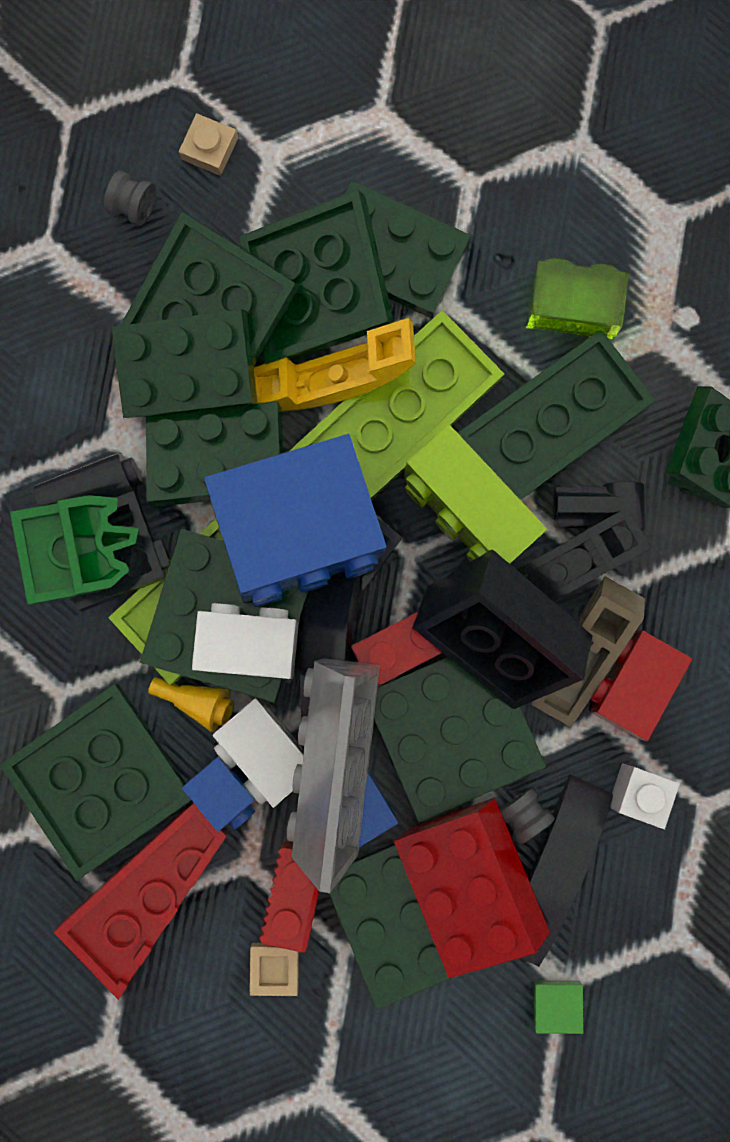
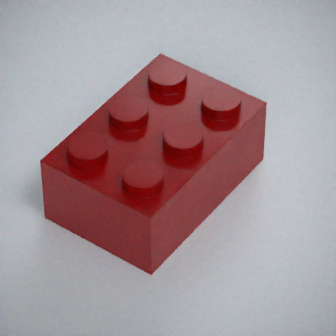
M495 798L415 825L394 840L448 978L536 954L549 936L550 930Z

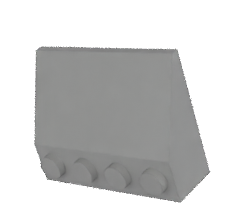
M323 658L314 661V668H308L306 672L304 696L310 697L308 716L302 717L299 726L298 743L305 747L303 764H297L293 776V793H298L299 798L297 812H292L289 818L287 840L293 842V860L319 892L331 893L359 853L380 665Z

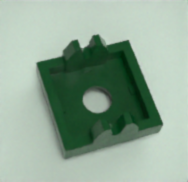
M697 386L666 469V473L670 475L668 484L681 487L680 492L684 494L707 498L719 507L730 508V399L712 386ZM724 435L729 442V453L723 462H719V456L714 447L717 439Z

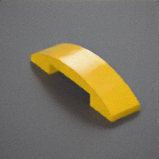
M406 318L367 331V343L297 365L285 357L269 364L253 367L257 403L278 401L282 411L301 410L344 401L387 384L402 375L416 363L413 322L410 318Z

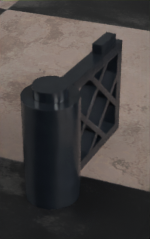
M121 452L34 485L33 488L38 507L57 504L59 500L89 495L118 498L117 511L108 516V522L110 523L115 513L130 508L135 521L132 527L139 528L138 535H140L143 546L136 543L122 548L117 560L125 563L132 548L147 554L152 571L136 578L124 575L122 579L126 581L113 585L111 588L104 589L86 597V594L73 597L77 609L81 612L164 580L166 578L164 569L170 566L171 561L164 541L160 539L154 542L137 495L138 489L136 484L142 482L139 468L132 457L125 459Z

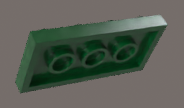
M599 330L463 428L458 434L511 491L522 500L646 410L656 400L604 332Z

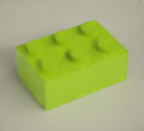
M447 424L406 462L404 479L407 485L404 487L405 491L421 508L426 504L431 507L438 516L435 523L450 540L454 541L458 537L469 548L470 551L466 554L469 561L493 549L510 564L547 530L541 521L450 424Z

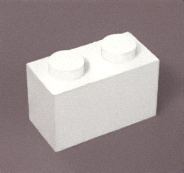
M213 603L211 612L198 611L192 670L293 679L298 621L288 619V610L260 608L259 616L240 615L241 606Z
M255 698L212 735L219 743L214 749L227 766L232 769L238 765L248 777L244 785L257 802L262 805L268 801L274 808L293 791L292 785L297 764H303L304 749L265 702L260 698Z

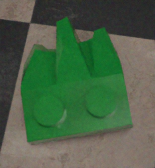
M89 495L59 500L57 504L10 511L27 605L72 598L108 589L130 571L126 563L114 558L113 551L136 544L139 528L113 526L108 522V516L117 511L118 498Z

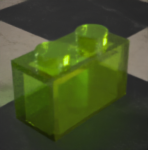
M551 258L545 262L538 261L532 277L526 328L592 336L599 330H602L608 339H614L623 326L629 273L617 271L614 266L607 264H595L590 268L574 266L572 262L562 258Z

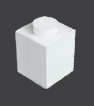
M622 763L612 792L613 798L610 808L618 813L665 830L680 783Z

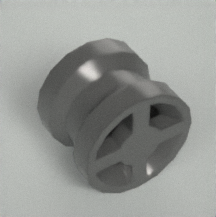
M118 170L112 176L107 186L104 209L107 213L114 216L126 215L131 223L142 226L153 210L156 199V185L147 180L138 182L133 180L130 173Z
M533 787L527 789L500 809L505 823L513 831L512 839L517 846L533 838L555 820L550 810L542 809L537 802L538 794Z

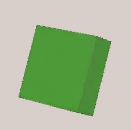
M533 980L535 1033L583 1034V984L580 981Z

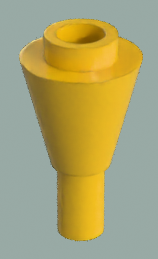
M155 677L151 681L148 690L150 695L174 703V706L210 732H214L219 725L223 726L226 724L234 709V701L230 699V691L226 688L169 685L166 680Z

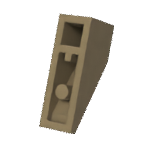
M604 576L577 619V622L593 635L584 680L532 701L531 705L572 727L643 621L645 598Z

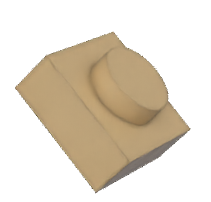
M196 113L179 150L181 160L221 176L238 140L237 130Z
M252 943L250 947V996H297L299 991V952L262 943Z

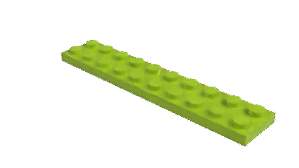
M442 310L414 335L416 363L410 369L381 387L344 400L290 451L350 434L372 501L405 470L406 462L447 424L451 426L455 424L503 379L504 373ZM216 519L199 533L223 541ZM169 567L166 568V569H164L166 575H167V572H168ZM165 579L139 589L108 617L141 654L145 647ZM155 668L169 685L175 684L182 677V675Z

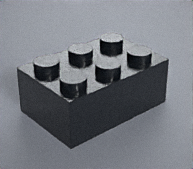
M493 549L428 585L413 625L415 631L512 709L521 707L584 680L593 637L592 634Z

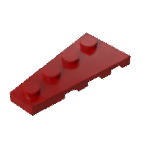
M191 802L64 919L53 933L119 1000L130 980L151 952L153 945L178 911L180 904L226 838L227 831L222 828L217 832L197 806Z

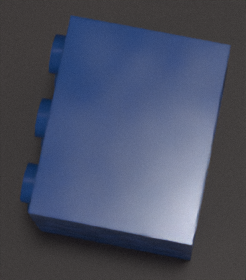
M350 434L204 477L243 603L253 600L254 607H261L281 600L282 591L299 586L300 592L305 593L328 585L327 580L331 579L330 576L345 572L347 579L363 575L374 570L373 566L378 564L379 558L387 548Z

